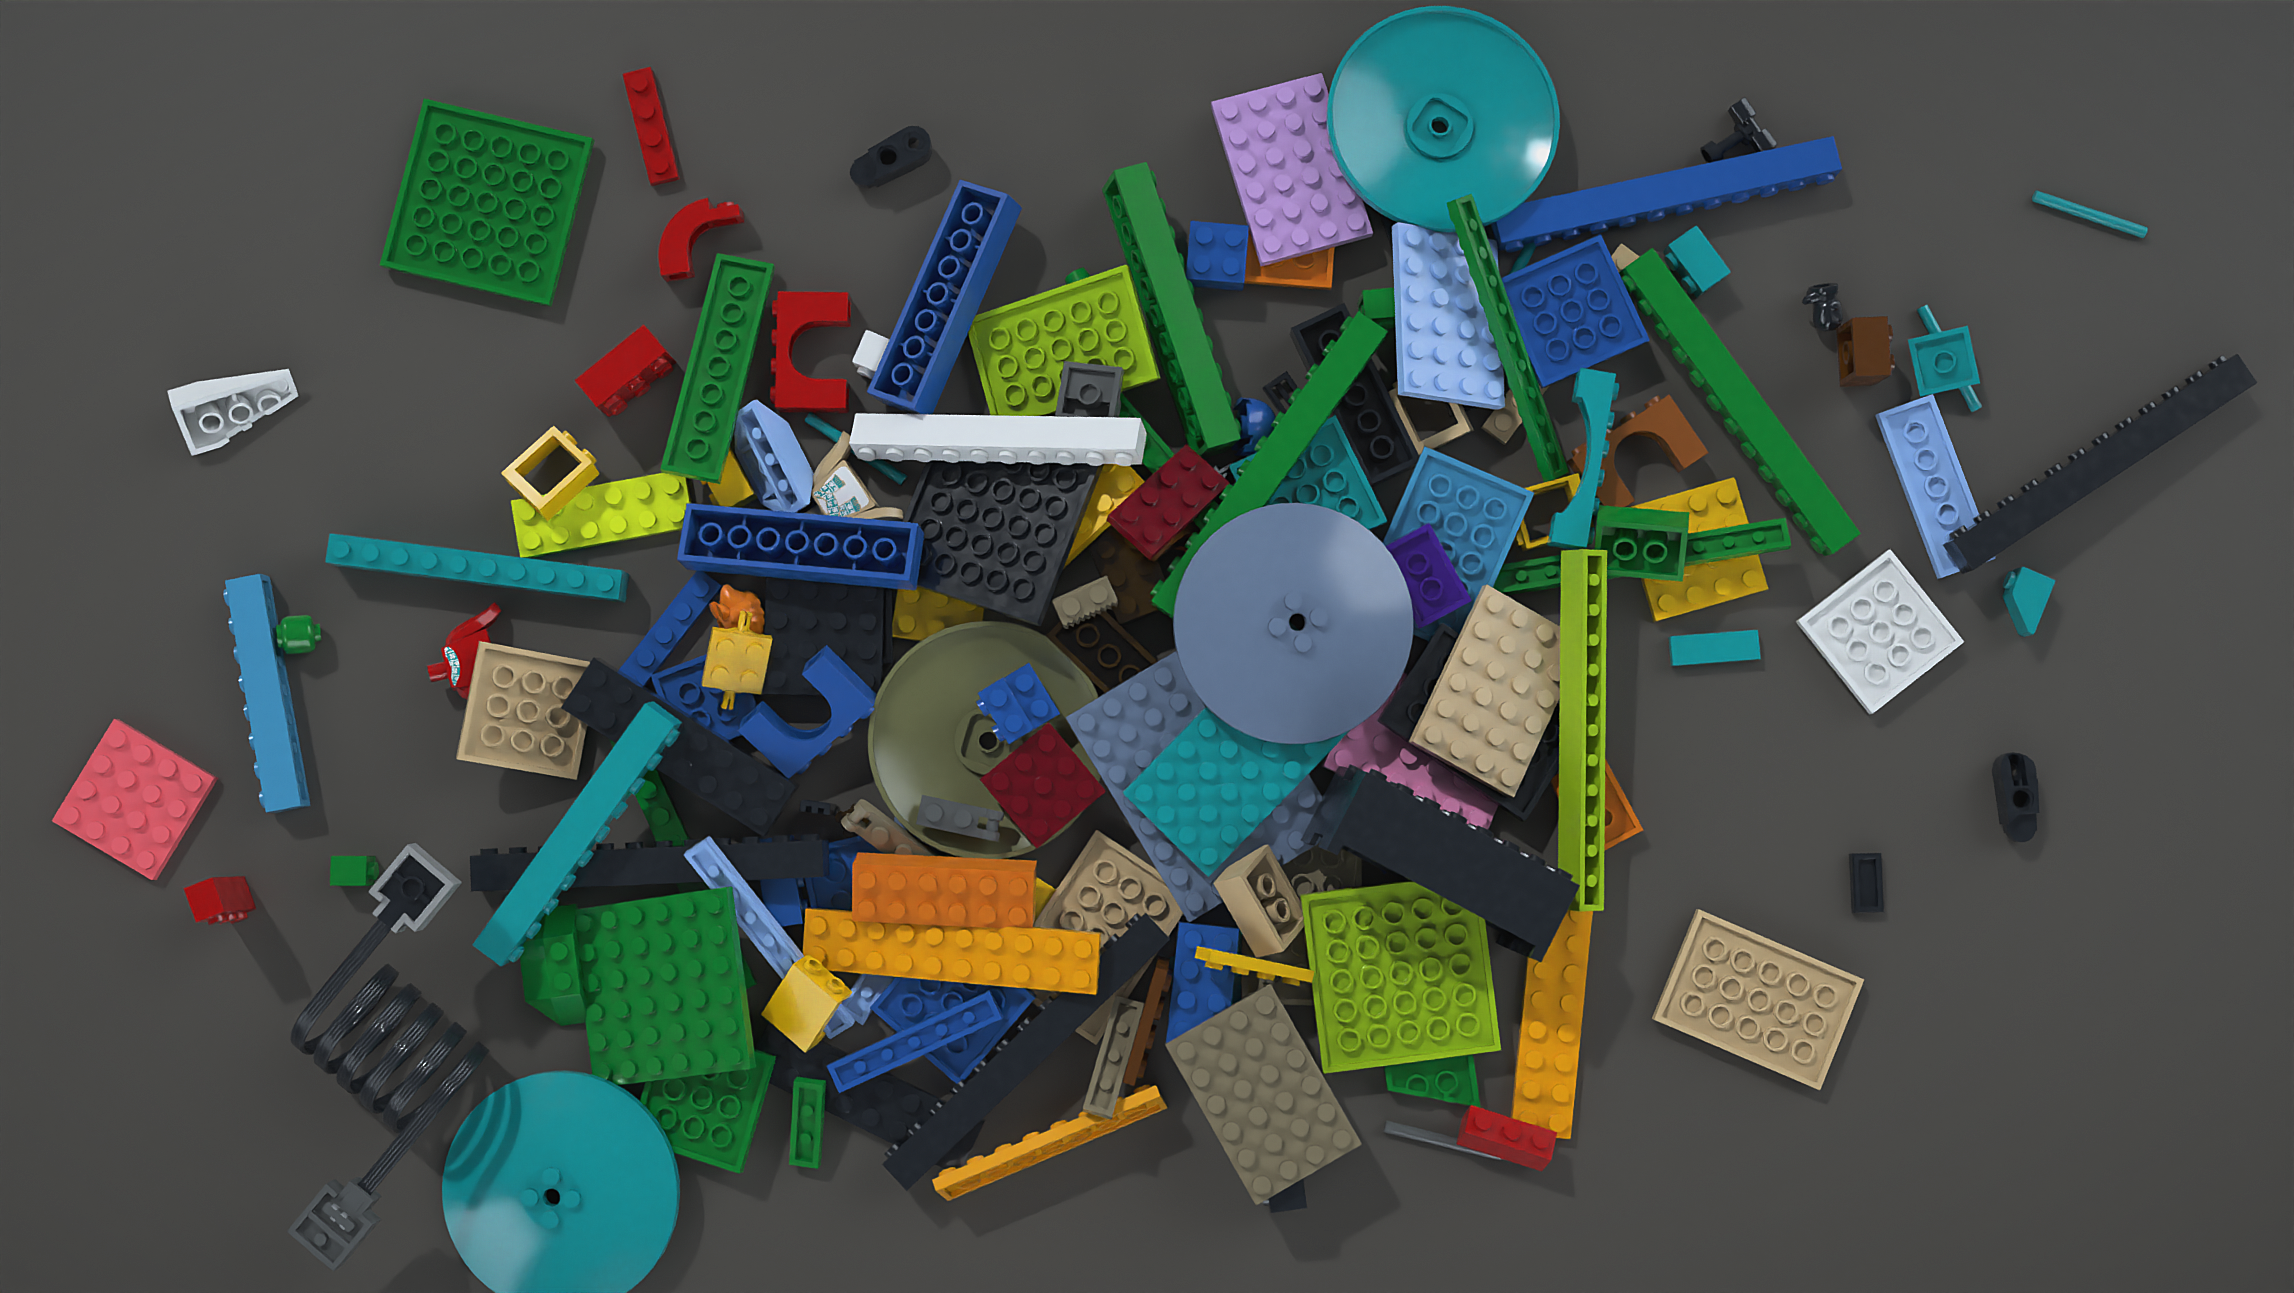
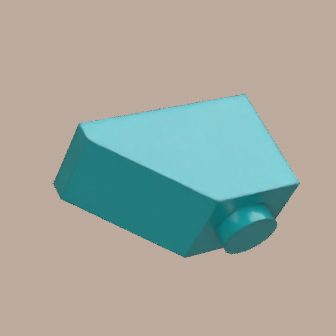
M2025 567L2016 568L2008 572L2003 581L2005 590L2002 595L2017 633L2023 637L2034 635L2056 581Z

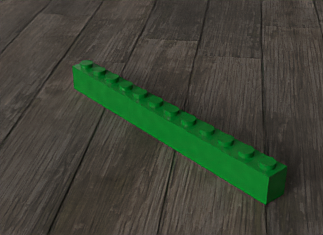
M1651 248L1619 272L1628 293L1632 292L1638 300L1637 306L1646 317L1650 316L1655 323L1654 329L1662 340H1667L1673 348L1671 352L1674 358L1680 364H1685L1690 371L1689 378L1698 388L1701 387L1706 393V401L1714 411L1720 412L1725 419L1723 421L1725 428L1730 434H1736L1742 443L1740 447L1744 454L1750 459L1753 458L1759 466L1758 472L1767 483L1770 482L1773 485L1779 502L1783 506H1788L1794 514L1792 519L1801 530L1805 529L1811 537L1809 541L1813 549L1824 556L1831 555L1861 533L1654 248Z
M1358 311L1354 318L1351 316L1347 317L1339 329L1342 332L1337 342L1334 340L1329 342L1322 353L1325 359L1320 366L1314 364L1305 377L1309 380L1302 390L1298 387L1288 400L1292 405L1285 414L1280 411L1272 422L1271 426L1274 428L1268 438L1263 435L1256 444L1254 450L1257 454L1250 462L1246 459L1236 473L1240 476L1234 486L1229 483L1219 497L1223 501L1217 510L1211 508L1202 520L1205 524L1199 534L1194 532L1185 544L1188 550L1182 558L1177 556L1168 568V571L1171 573L1165 582L1159 580L1151 591L1150 595L1154 597L1151 600V604L1173 619L1175 599L1182 576L1198 549L1213 533L1226 523L1244 513L1267 505L1386 338L1388 331Z

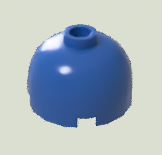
M1241 397L1237 399L1233 406V410H1238L1236 418L1241 426V439L1231 449L1238 451L1235 454L1236 456L1248 457L1257 453L1254 448L1261 437L1264 435L1268 438L1274 428L1271 424L1276 415L1265 402L1254 398Z

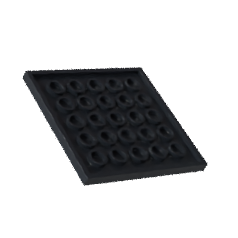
M944 460L926 462L902 521L918 523L924 532L917 587L1041 626L1104 464L1099 466H1093L1088 463H1073L1072 465L1044 463L1037 465L1030 462L1006 464L994 461H987L986 463H976L973 461L950 463Z

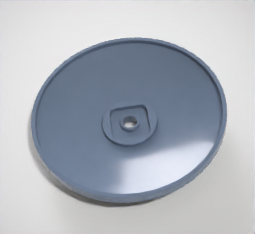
M1281 503L1257 508L1234 518L1213 533L1202 544L1188 564L1178 587L1174 604L1173 635L1180 666L1187 681L1203 704L1219 719L1236 730L1257 739L1275 743L1304 744L1333 738L1353 729L1374 714L1388 699L1397 686L1409 658L1413 637V610L1408 587L1398 564L1384 544L1371 531L1352 518L1329 508L1313 504ZM1293 614H1300L1305 620L1304 628L1300 631H1295L1289 626V618Z

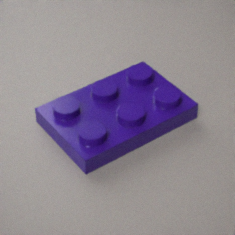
M1429 522L1385 545L1398 564L1406 581L1411 598L1413 618L1419 629L1472 601Z

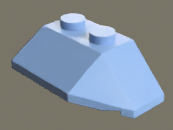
M753 400L738 411L734 432L735 453L762 505L772 511L797 513L810 503L814 473L789 423L758 400Z

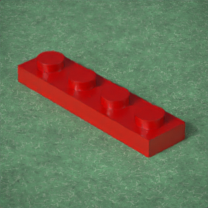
M651 67L622 74L651 186L680 180L653 70Z

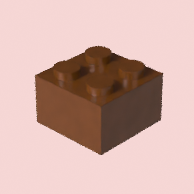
M1888 316L1855 317L1836 329L1840 387L1873 386L1892 375L1891 372L1895 367L1894 355L1890 354L1889 342L1893 338V329L1891 325H1888Z

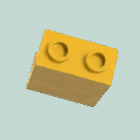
M806 955L791 966L761 1015L806 1053L823 1039L826 1034L823 1031L839 1005L850 997L852 991L845 986L841 979L835 977L823 967L819 960L811 955Z

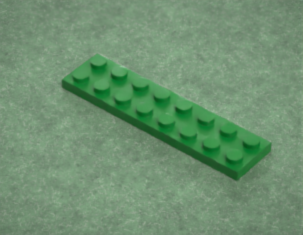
M717 253L660 468L662 473L711 483H721L775 271L774 264Z

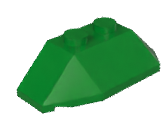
M577 904L556 906L549 915L545 914L539 922L542 924V927L532 939L527 938L522 945L525 950L520 956L525 1002L560 1026L585 1023V1017L587 1016L582 962L579 957L578 930L575 925Z

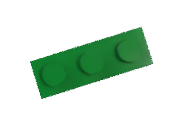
M796 1077L794 1080L789 1165L816 1169L821 1165L826 1092L825 1080Z

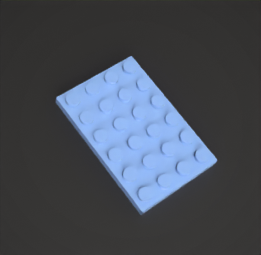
M1397 222L1392 226L1398 395L1495 410L1505 407L1503 364L1499 359L1493 335L1489 331L1488 321L1484 309L1479 302V295L1474 281L1469 274V267L1464 252L1459 245L1457 233L1435 232L1417 225ZM1488 239L1494 259L1498 267L1497 242L1496 240Z

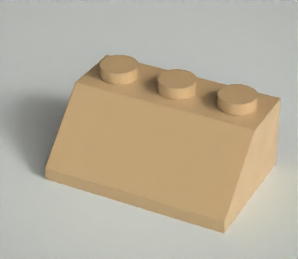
M1268 844L1263 845L1228 866L1213 883L1256 958L1283 952L1304 927L1301 901Z

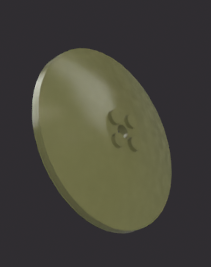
M978 621L959 624L930 635L916 644L894 665L885 678L876 696L873 706L874 711L871 713L869 720L868 754L870 766L877 788L890 811L903 826L925 843L941 851L965 858L1003 859L1036 849L979 780L1048 723L1046 722L1009 745L1006 740L999 741L991 728L996 725L991 714L985 717L976 701L981 699L978 692L1027 663H1030L1060 712L1058 716L1048 722L1099 782L1101 776L1065 718L1097 699L1098 694L1089 677L1046 636L1029 628L1007 622ZM987 732L993 733L997 738L996 746L989 750L984 749L980 744L981 736ZM922 795L1005 812L1003 821L999 822L997 831L1000 833L999 841L996 842L917 825L916 821ZM1081 813L1078 814L1075 818H1073L1069 823H1067L1063 828H1061L1057 833H1055L1041 846L1047 844L1051 840L1058 837L1062 832H1064L1068 827H1070V825L1081 815ZM979 817L977 828L986 830L988 818Z

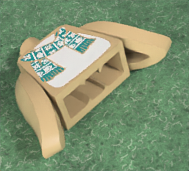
M843 430L838 442L823 458L814 472L811 495L817 505L805 513L903 521L904 516L901 509L879 507L852 465L846 461L851 452L849 444L851 435Z

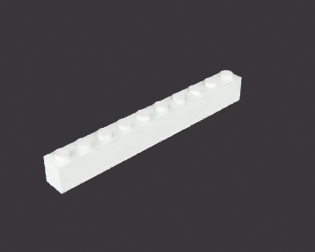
M856 413L849 444L857 458L865 461H873L875 459H889L895 462L902 460H917L920 462L944 460L950 463L958 461H973L976 463L994 461L1006 464L1030 462L1037 465L1044 463H1060L1062 465L1088 463L1093 466L1102 464L1130 466L1131 464L1142 465L1147 433L1141 418Z

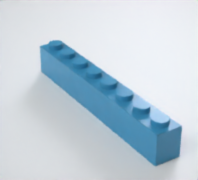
M255 574L225 580L226 589H224L223 595L225 603L230 607L231 618H229L228 623L231 633L235 635L234 657L236 662L240 664L241 669L239 686L242 692H245L247 704L244 705V714L247 721H250L252 733L249 734V743L256 754L257 762L254 763V771L261 783L262 791L259 792L261 806L265 808L266 813H278L311 806L283 648H278L276 632L278 619L270 577L263 574Z

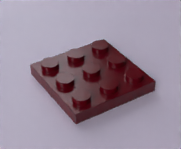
M1049 722L979 779L1036 849L1106 792Z

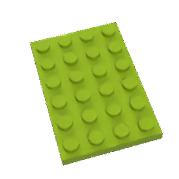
M1123 265L975 315L968 331L991 416H1048L1056 413L1064 361L1122 367L1124 375L1121 392L1161 379L1128 265Z

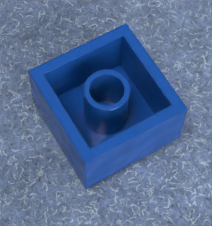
M1190 222L1186 279L1191 281L1193 287L1243 291L1248 225Z

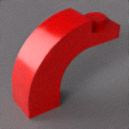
M704 198L688 204L673 216L662 234L658 253L660 273L666 282L695 277L692 250L696 240L709 229L744 223L743 211L739 204L734 205L733 202H723L717 204V208H713L710 200Z

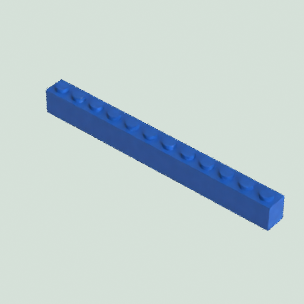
M1834 136L1525 202L1509 215L1491 223L1498 251L1506 249V252H1515L1523 249V245L1533 242L1535 246H1543L1551 243L1552 239L1563 237V240H1571L1579 237L1580 233L1591 231V234H1599L1607 231L1608 227L1619 225L1620 228H1626L1635 225L1637 221L1647 219L1648 222H1654L1663 219L1667 214L1676 213L1677 216H1682L1693 212L1694 208L1714 209L1721 206L1722 202L1731 200L1733 204L1742 203L1754 195L1760 194L1764 198L1778 193V190L1788 188L1789 191H1797L1805 188L1806 184L1816 182L1817 185H1825L1834 181V178L1842 170Z

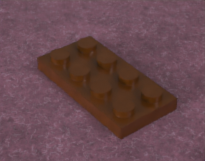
M1158 955L1123 1083L1134 1086L1137 1077L1143 1078L1149 1055L1144 1050L1145 1048L1151 1050L1157 1025L1152 1023L1153 1020H1160L1165 997L1161 996V992H1168L1172 979L1173 969L1169 968V958Z

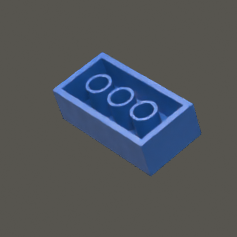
M1178 922L1166 1043L1231 1006L1235 974L1231 972L1232 966L1224 965L1223 970L1205 967L1206 961L1195 958L1197 946L1237 954L1238 928Z

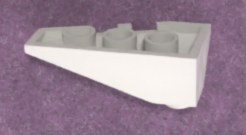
M289 369L199 381L167 391L172 410L192 456L222 447L229 442L230 437L243 430L245 432L252 427L253 422L265 414H272L299 396Z

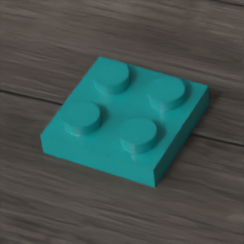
M1968 326L1908 339L1920 397L1980 383Z

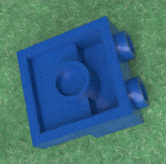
M1030 663L978 692L981 699L976 701L984 716L986 717L991 714L996 725L991 728L999 741L1006 740L1009 745L1060 714Z

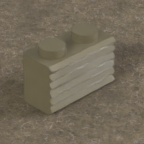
M1107 576L1052 600L1062 625L1066 629L1069 628V625L1073 627L1075 623L1084 622L1085 618L1090 619L1091 616L1095 617L1096 613L1101 614L1102 611L1106 612L1107 608L1112 609V606L1117 607L1118 605L1117 597Z

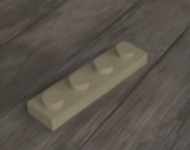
M1115 996L1082 1112L1112 1119L1144 1003Z

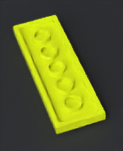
M659 473L585 487L548 522L524 499L512 500L511 506L520 557L533 558L680 531L683 527L686 504L691 503V497L686 477Z

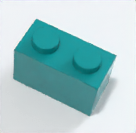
M1697 225L1663 250L1667 266L1671 270L1678 272L1682 278L1681 283L1684 289L1689 294L1693 293L1696 298L1731 273Z

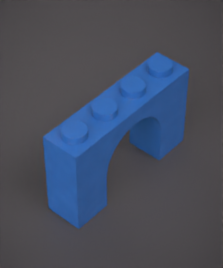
M827 645L805 663L802 675L827 699L830 705L832 716L824 725L811 730L794 728L762 701L741 720L738 729L788 779L796 772L799 775L802 774L810 766L812 758L817 754L819 756L824 755L831 748V742L838 736L841 738L845 737L853 729L855 721L859 718L864 720L874 711L873 706L877 694Z

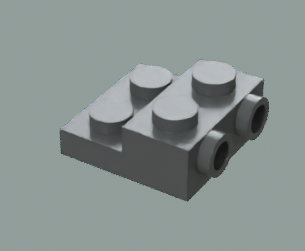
M1064 361L1055 417L1119 418L1121 408L1120 393L1124 375L1123 368Z

